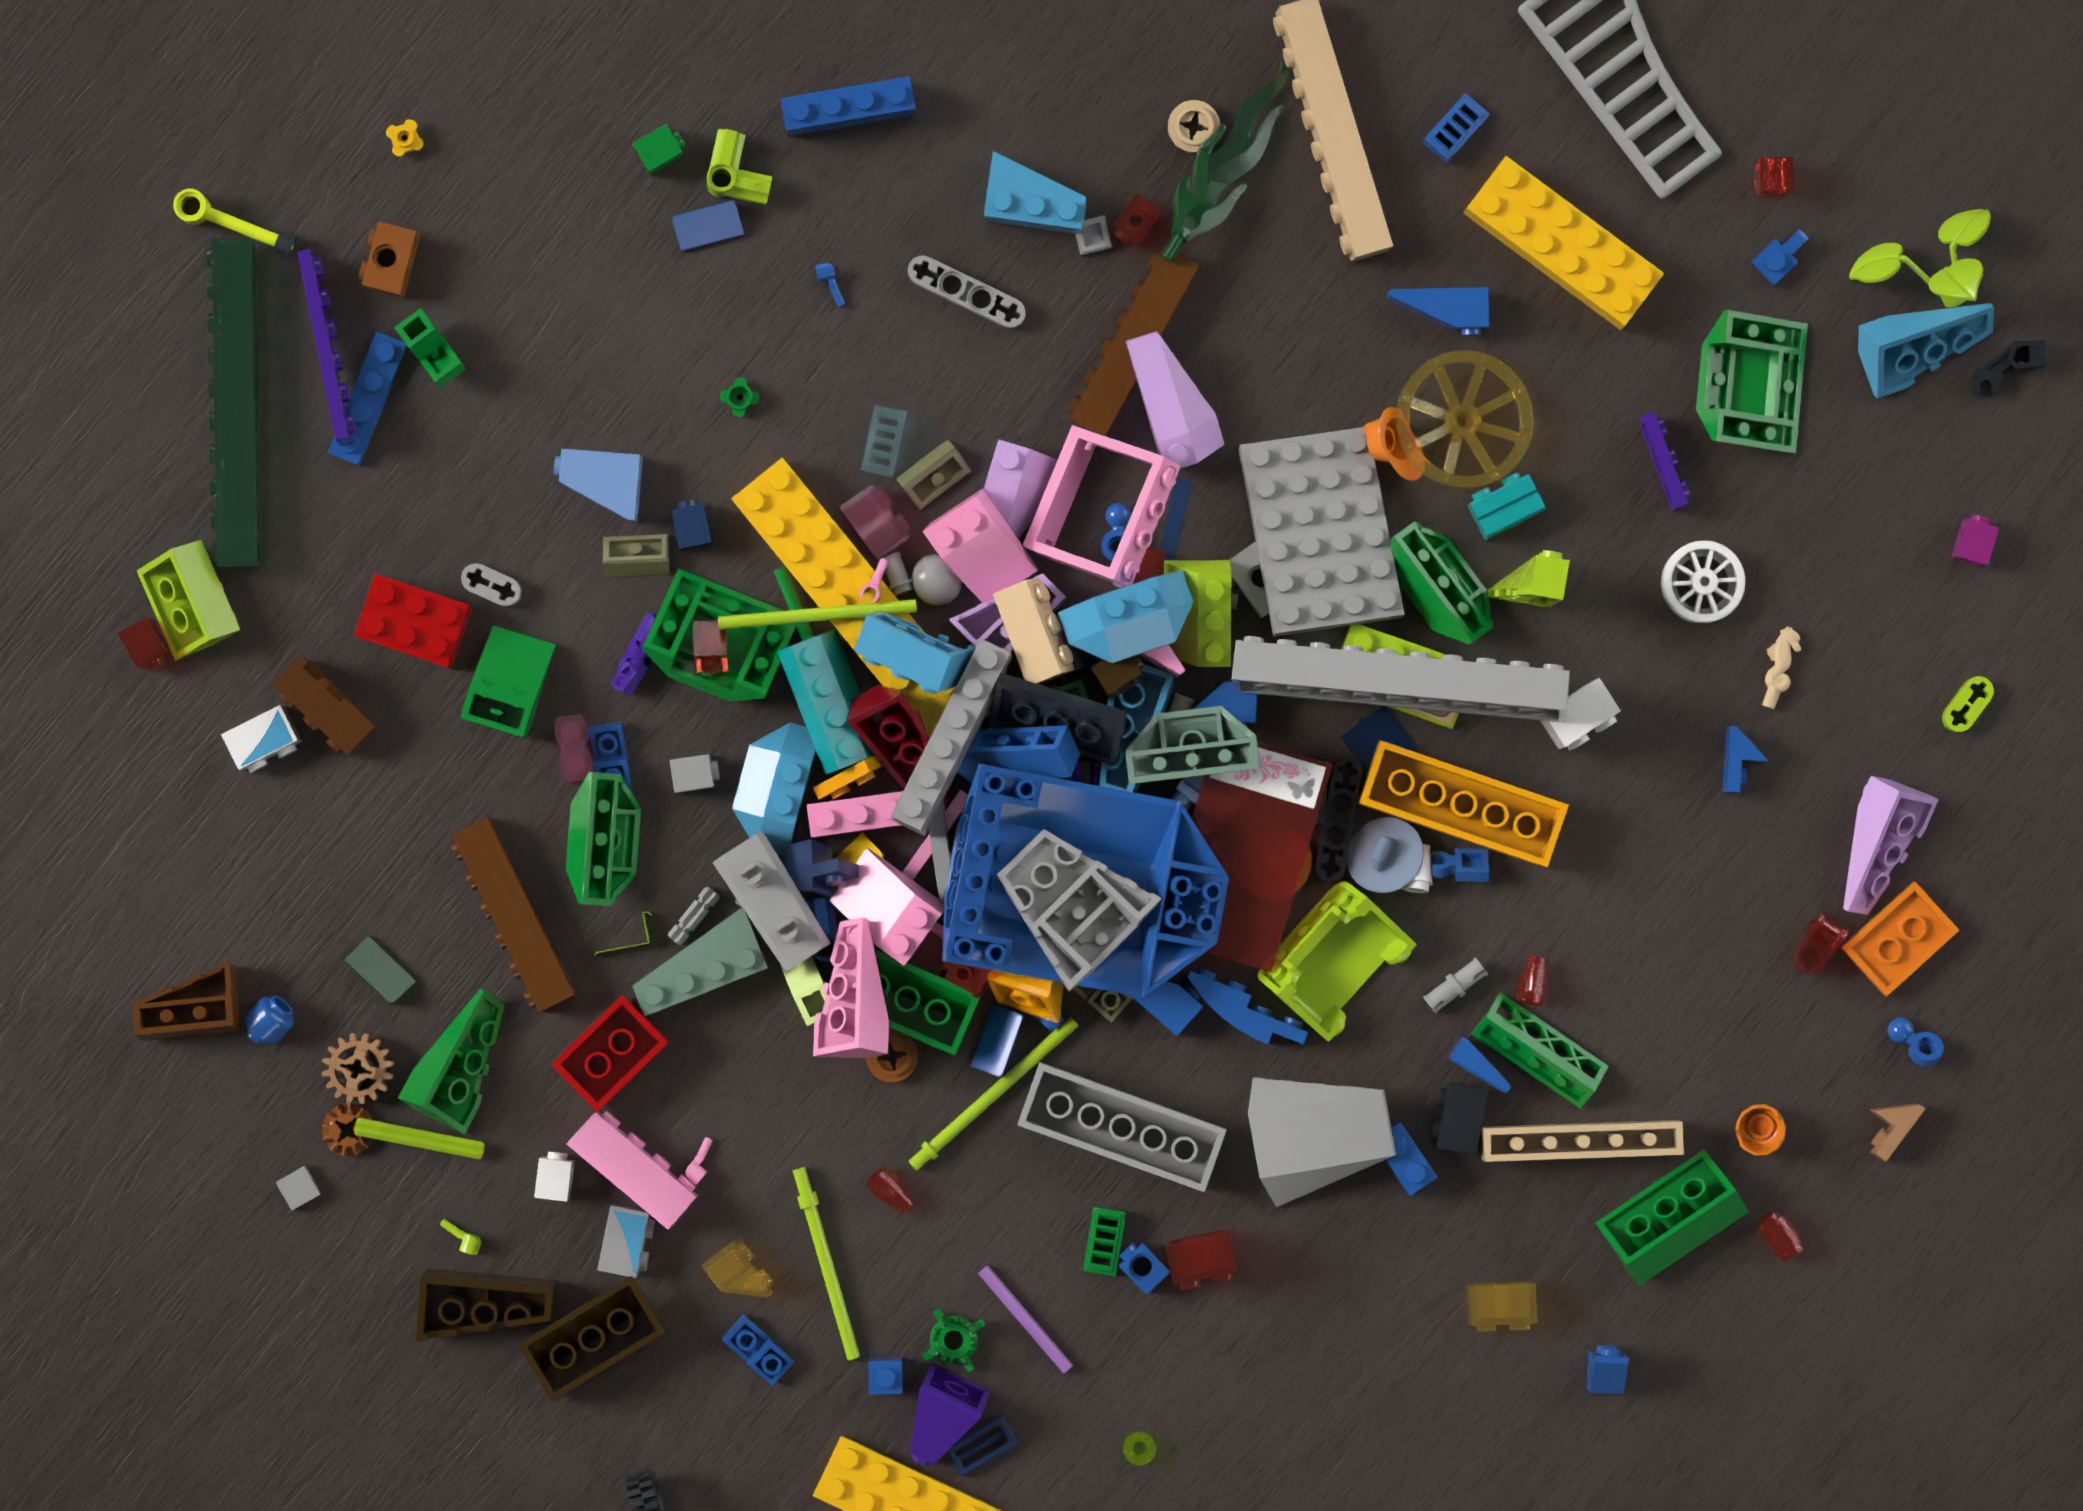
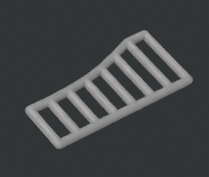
M1527 0L1519 6L1518 13L1659 198L1664 199L1720 158L1722 154L1721 149L1700 123L1666 71L1651 41L1636 0H1623L1626 8L1566 53L1554 37L1603 0H1581L1546 27L1534 11L1548 0ZM1631 21L1637 40L1585 79L1574 65V62ZM1643 52L1651 71L1607 104H1604L1593 89ZM1658 82L1668 99L1624 130L1613 115ZM1673 110H1676L1686 126L1644 157L1633 141ZM1694 136L1706 152L1664 183L1653 169V166Z

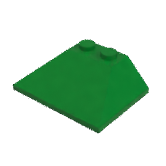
M1724 310L1702 344L1696 411L1712 441L1796 454L1807 323Z
M678 569L643 644L642 650L671 679L729 702L765 698L781 663L777 651L788 647L796 629V624L719 630L718 617L784 610Z

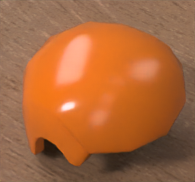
M1766 1104L1752 1105L1741 1112L1735 1131L1740 1147L1754 1156H1767L1779 1149L1783 1143L1786 1125L1777 1109Z

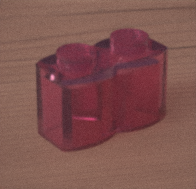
M871 484L841 505L840 509L876 560L879 561L910 539L907 532L911 528L900 513L894 516L890 511L888 505L892 501L883 488L875 489Z
M582 714L557 717L555 723L556 740L562 749L559 767L562 777L567 783L583 782L588 772H595L594 756L589 749L591 743L590 725L587 718Z

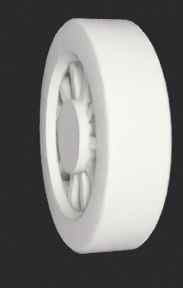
M1695 541L1675 551L1664 566L1661 577L1663 597L1670 609L1684 620L1693 623H1711L1729 615L1738 606L1743 597L1745 573L1742 564L1730 549L1717 542ZM1700 556L1706 557L1704 568L1702 569L1697 560V557ZM1712 559L1720 563L1715 570L1710 569ZM1688 560H1691L1695 572L1690 571L1682 565ZM1724 568L1728 578H1718L1716 574ZM1678 571L1690 577L1689 581H1676ZM1718 583H1728L1727 592L1717 587ZM1676 586H1689L1691 590L1680 597ZM1712 592L1723 598L1717 605L1711 594ZM1693 593L1697 595L1694 607L1684 602ZM1703 596H1706L1710 608L1700 609Z

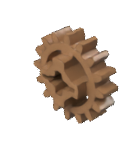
M351 1033L350 1042L340 1037L337 1039L339 1048L334 1046L328 1047L332 1057L323 1058L322 1062L329 1065V1070L321 1073L322 1076H330L331 1081L326 1085L327 1088H337L334 1097L340 1098L346 1094L347 1103L351 1104L355 1097H358L360 1104H365L367 1100L366 1095L376 1100L379 1098L377 1089L382 1091L388 1090L384 1080L393 1079L394 1075L387 1072V1067L395 1064L394 1061H386L385 1056L390 1053L389 1049H379L382 1040L376 1039L373 1043H370V1034L365 1033L361 1040H358L357 1034ZM357 1046L353 1056L348 1059L340 1058L344 1051ZM370 1051L378 1059L379 1067L374 1066L369 1058ZM361 1060V1066L371 1072L361 1073L356 1077L355 1070L345 1065L355 1064ZM337 1070L342 1071L347 1079L346 1086L340 1081ZM368 1078L376 1079L371 1087L359 1091L363 1081Z

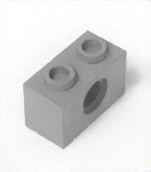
M1253 542L1230 559L1231 580L1261 620L1269 614L1265 588L1255 586L1251 580L1252 573L1256 570H1261L1256 542Z

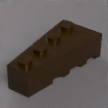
M426 1268L420 1280L416 1341L428 1340V1338L439 1336H454L459 1333L472 1331H488L505 1326L513 1327L550 1321L555 1313L558 1280Z

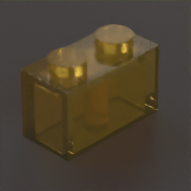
M1533 1281L1467 1284L1468 1323L1471 1326H1476L1477 1331H1496V1325H1509L1510 1330H1529V1324H1537L1536 1284Z

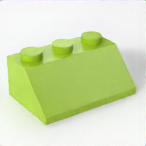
M202 540L172 548L137 570L175 661L221 642L240 631L236 616L229 605L223 586L216 575Z
M1230 560L1164 561V574L1183 570L1194 601L1176 641L1168 645L1181 662L1197 667H1231Z

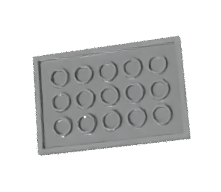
M1363 427L1240 445L1238 448L1273 636L1403 618L1404 609L1391 551V542L1375 459L1368 450L1367 437Z

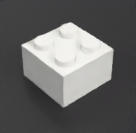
M1600 678L1568 696L1566 723L1541 721L1558 749L1567 747L1570 751L1588 741L1587 733L1595 729L1598 733L1617 722L1614 715L1621 712Z

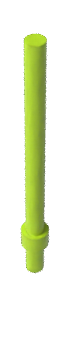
M801 1167L793 1170L800 1194L797 1196L800 1209H804L847 1360L860 1357L816 1206L819 1204L816 1191L812 1192L806 1168Z

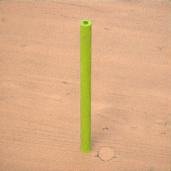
M916 599L720 616L718 617L719 630L859 618L879 611L890 615L916 613L917 605Z

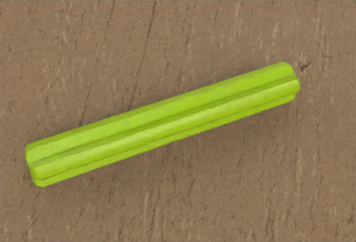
M364 1118L356 1120L354 1134L357 1136L474 1159H481L485 1144L480 1141Z

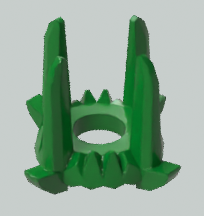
M939 1308L933 1311L938 1322L930 1333L931 1349L922 1354L924 1360L927 1361L937 1356L946 1363L957 1364L962 1362L968 1372L975 1369L970 1356L977 1347L978 1337L976 1331L985 1326L983 1320L981 1319L971 1324L967 1319L960 1316L945 1317ZM949 1331H958L963 1336V1344L960 1348L952 1350L945 1345L944 1337Z

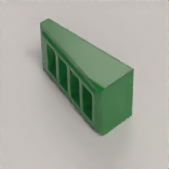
M1093 1206L1083 1271L1116 1276L1126 1211ZM1098 1219L1118 1221L1117 1227L1098 1224ZM1096 1231L1114 1233L1115 1240L1095 1237ZM1094 1243L1113 1246V1252L1093 1250ZM1092 1256L1111 1259V1264L1109 1266L1091 1263Z

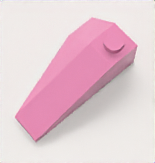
M860 917L841 921L830 959L834 966L830 983H824L822 993L827 994L823 1012H817L814 1023L813 1056L868 1058L888 1054L889 1019L868 918Z

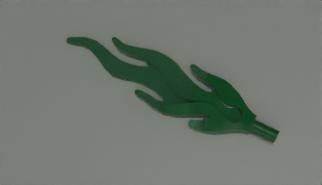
M1282 58L1278 73L1273 81L1251 94L1242 102L1237 112L1234 126L1222 146L1212 153L1214 145L1225 132V124L1217 126L1213 133L1204 140L1195 157L1191 192L1190 176L1184 175L1180 178L1173 204V228L1171 230L1173 237L1161 255V258L1166 262H1173L1183 244L1221 224L1230 214L1239 196L1246 190L1247 185L1241 184L1229 191L1224 199L1216 205L1219 194L1230 183L1249 172L1259 162L1268 145L1275 119L1285 109L1284 105H1279L1267 112L1258 128L1256 136L1250 140L1251 129L1258 113L1283 89L1288 78L1289 68L1286 66L1284 58Z

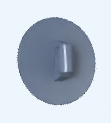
M1384 817L1372 820L1365 824L1350 841L1347 857L1349 872L1361 887L1371 892L1390 893L1397 891L1409 884L1419 872L1424 856L1423 843L1417 831L1401 819Z

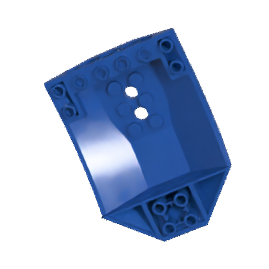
M985 764L978 765L957 825L944 897L942 961L1063 982L997 877V874L1043 829L1082 851V854L1092 860L1099 861L1108 866V869L1135 882L1143 890L1150 894L1154 893L1162 898L1136 930L1086 979L1079 983V986L1144 998L1217 944L1229 877L1180 801Z

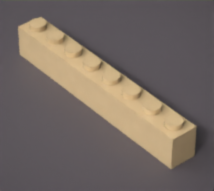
M1300 0L1279 6L1275 13L1276 17H1273L1274 28L1277 36L1283 37L1286 48L1282 49L1285 64L1288 68L1292 67L1295 76V79L1292 80L1294 94L1297 99H1302L1305 110L1301 112L1306 130L1311 129L1314 142H1311L1313 156L1316 161H1321L1324 171V173L1320 174L1322 186L1326 193L1330 192L1333 204L1330 205V211L1334 223H1340L1343 233L1339 237L1344 255L1349 254L1351 262L1388 252L1393 247V243L1319 1Z

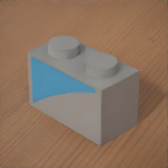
M614 1203L610 1205L597 1270L628 1277L633 1276L634 1278L639 1276L640 1271L645 1272L649 1259V1252L644 1251L646 1238H653L656 1220L650 1219L651 1215L644 1209Z

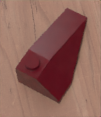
M877 685L852 698L847 722L900 786L905 789L930 738L921 714L905 694L898 689ZM949 790L943 799L944 803L951 798Z

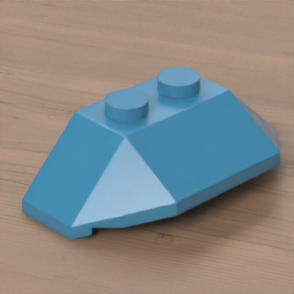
M1182 570L1155 576L1093 597L1058 612V616L1069 645L1109 663H1115L1174 643L1194 601Z
M791 722L749 745L732 808L749 838L763 831L776 854L786 857V845H790L793 842L816 756V750L807 727Z

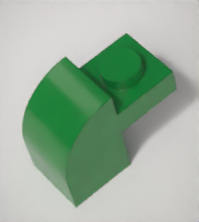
M421 308L394 327L440 389L466 370L453 348Z

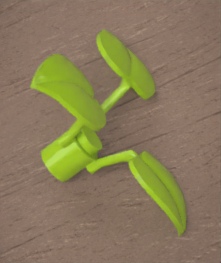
M1988 209L1964 211L1948 218L1942 224L1938 237L1942 243L1950 244L1952 265L1941 269L1931 278L1907 256L1902 255L1903 248L1900 244L1883 243L1870 248L1857 259L1849 274L1850 280H1858L1865 283L1881 282L1896 274L1901 267V263H1905L1929 285L1932 293L1940 296L1946 307L1959 306L1966 300L1976 301L1978 287L1983 276V266L1976 259L1958 260L1956 249L1958 245L1970 246L1977 242L1987 231L1991 214Z

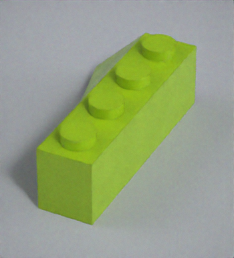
M1543 550L1542 553L1535 555L1487 590L1488 598L1551 608L1563 600L1570 560L1562 559V553Z

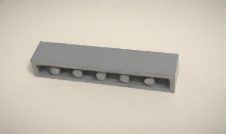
M980 639L891 814L895 822L925 836L994 700L996 683L1000 673L1007 674L1014 661L1010 652Z

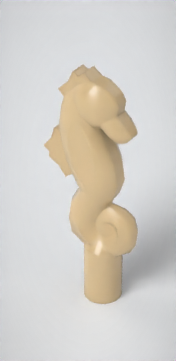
M1788 626L1780 631L1781 634L1776 643L1766 649L1767 655L1770 657L1771 662L1775 661V665L1768 670L1765 676V683L1768 689L1762 706L1773 710L1780 692L1786 691L1791 684V679L1784 673L1791 665V646L1794 651H1801L1798 643L1800 641L1799 634L1792 627L1789 628Z

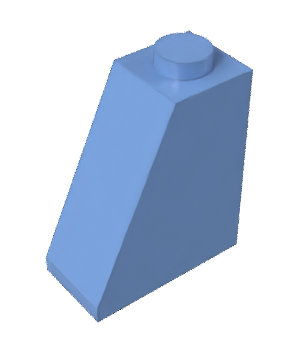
M561 449V456H555L554 476H559L561 484L630 522H638L643 460L641 455Z

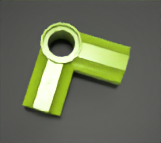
M718 129L707 173L708 191L717 198L730 197L766 206L772 176L740 170L739 165L746 135L729 129ZM721 173L727 175L731 182L726 187H718L713 183L712 178Z

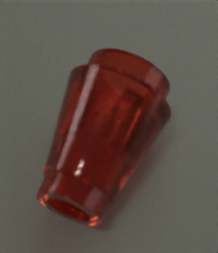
M1528 956L1514 991L1517 993L1516 1001L1527 1005L1542 1006L1543 999L1547 998L1546 958Z
M884 1166L880 1167L866 1183L871 1195L893 1209L898 1210L901 1214L905 1213L915 1201L892 1169H886Z

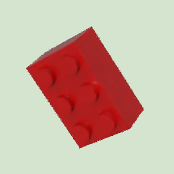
M374 574L354 636L452 669L473 607Z
M625 994L619 997L551 1065L598 1112L671 1041L647 1016L644 1017L643 1012Z

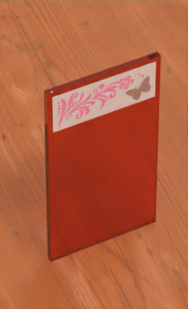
M1258 742L1260 769L1204 775L1192 820L1229 877L1218 941L1206 953L1259 968L1264 972H1272L1333 764L1329 761H1321Z

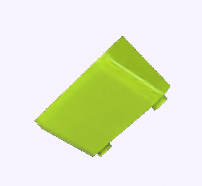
M1342 881L1334 885L1268 957L1258 971V978L1329 1042L1334 1036L1340 1034L1345 1027L1346 1015L1341 1008L1384 961L1391 965L1404 962L1417 944L1367 896L1348 882Z

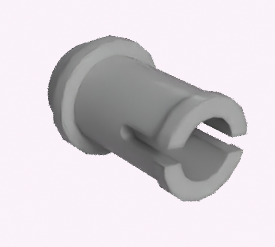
M900 552L883 557V559L888 561L885 572L891 585L889 587L890 591H893L895 596L912 591L913 587L911 584L913 580L908 577Z

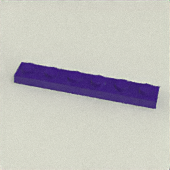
M311 249L297 251L335 440L341 447L354 444L352 434L357 433L353 414L348 415L346 402H350V394L347 383H341L339 371L344 370L340 351L335 352L333 340L338 339L334 320H328L326 309L331 308L327 288L322 289L320 277L325 276L323 263L320 257H315Z

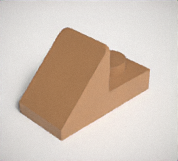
M1914 1103L1870 1109L1873 1114L1889 1125L1887 1130L1882 1128L1872 1140L1871 1144L1874 1145V1148L1871 1150V1153L1880 1160L1887 1161L1924 1112L1925 1108Z

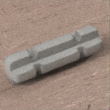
M710 887L703 889L698 896L700 897L699 900H695L679 919L680 923L678 925L675 924L670 930L668 936L677 944L681 945L690 936L688 933L694 931L709 912L708 908L710 906L713 907L719 900L720 896Z

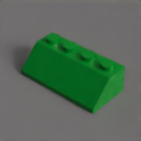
M874 949L889 1019V1028L955 1056L981 994L909 963H906L904 966L890 955Z
M1702 1150L1595 1224L1621 1263L1640 1286L1747 1214L1748 1211L1733 1185L1707 1152Z

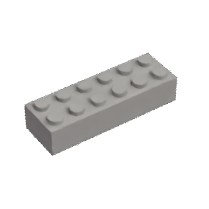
M1042 1062L1038 1064L1017 1123L1018 1126L1202 1192L1206 1190L1227 1131L1224 1127Z

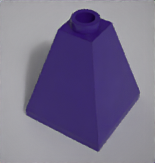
M931 1363L919 1390L910 1447L912 1459L924 1466L934 1465L980 1419L990 1391Z

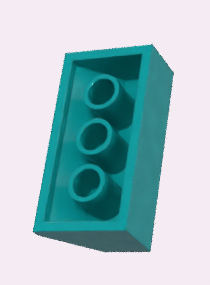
M837 629L777 651L824 773L834 772L874 756V753L847 722L852 698L860 695L861 691Z

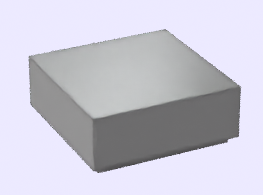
M1105 215L1084 220L1083 235L1075 233L1080 255L1112 248Z
M306 1165L276 1182L291 1211L322 1194Z

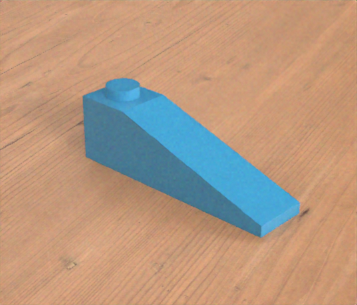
M1988 303L1889 315L1859 325L1858 353L1874 396L1878 399L1908 388L1915 383L1914 377L1928 368L1933 372L1941 366L1939 361L1953 352L1961 354L1992 334L1994 306Z

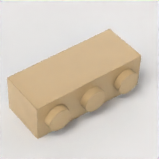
M1040 578L1024 580L993 594L1026 681L1040 685L1075 670L1072 664L1073 654L1070 648L1065 645L1061 634L1060 620L1052 611L1049 603V591Z

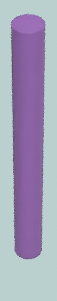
M988 1265L978 1272V1275L1062 1373L1067 1372L1073 1364Z

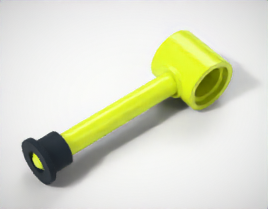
M195 189L182 190L174 199L173 208L176 215L187 224L199 225L206 220L273 246L275 251L285 254L286 259L291 257L295 249L298 235L290 236L282 232L276 234L213 209L208 199ZM190 199H198L200 202V209L194 215H186L184 211V206Z

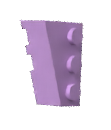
M1042 573L1034 578H1040L1041 582L1046 585L1050 594L1049 603L1054 613L1066 601V596ZM994 598L949 619L951 624L974 647H977L980 639H983L1011 654L1014 652Z

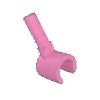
M880 559L870 583L861 588V599L868 587H872L876 591V597L872 603H875L880 598L881 593L878 587L888 564L886 559Z
M705 1137L697 1156H695L685 1171L686 1178L695 1185L707 1173L700 1166L713 1141Z

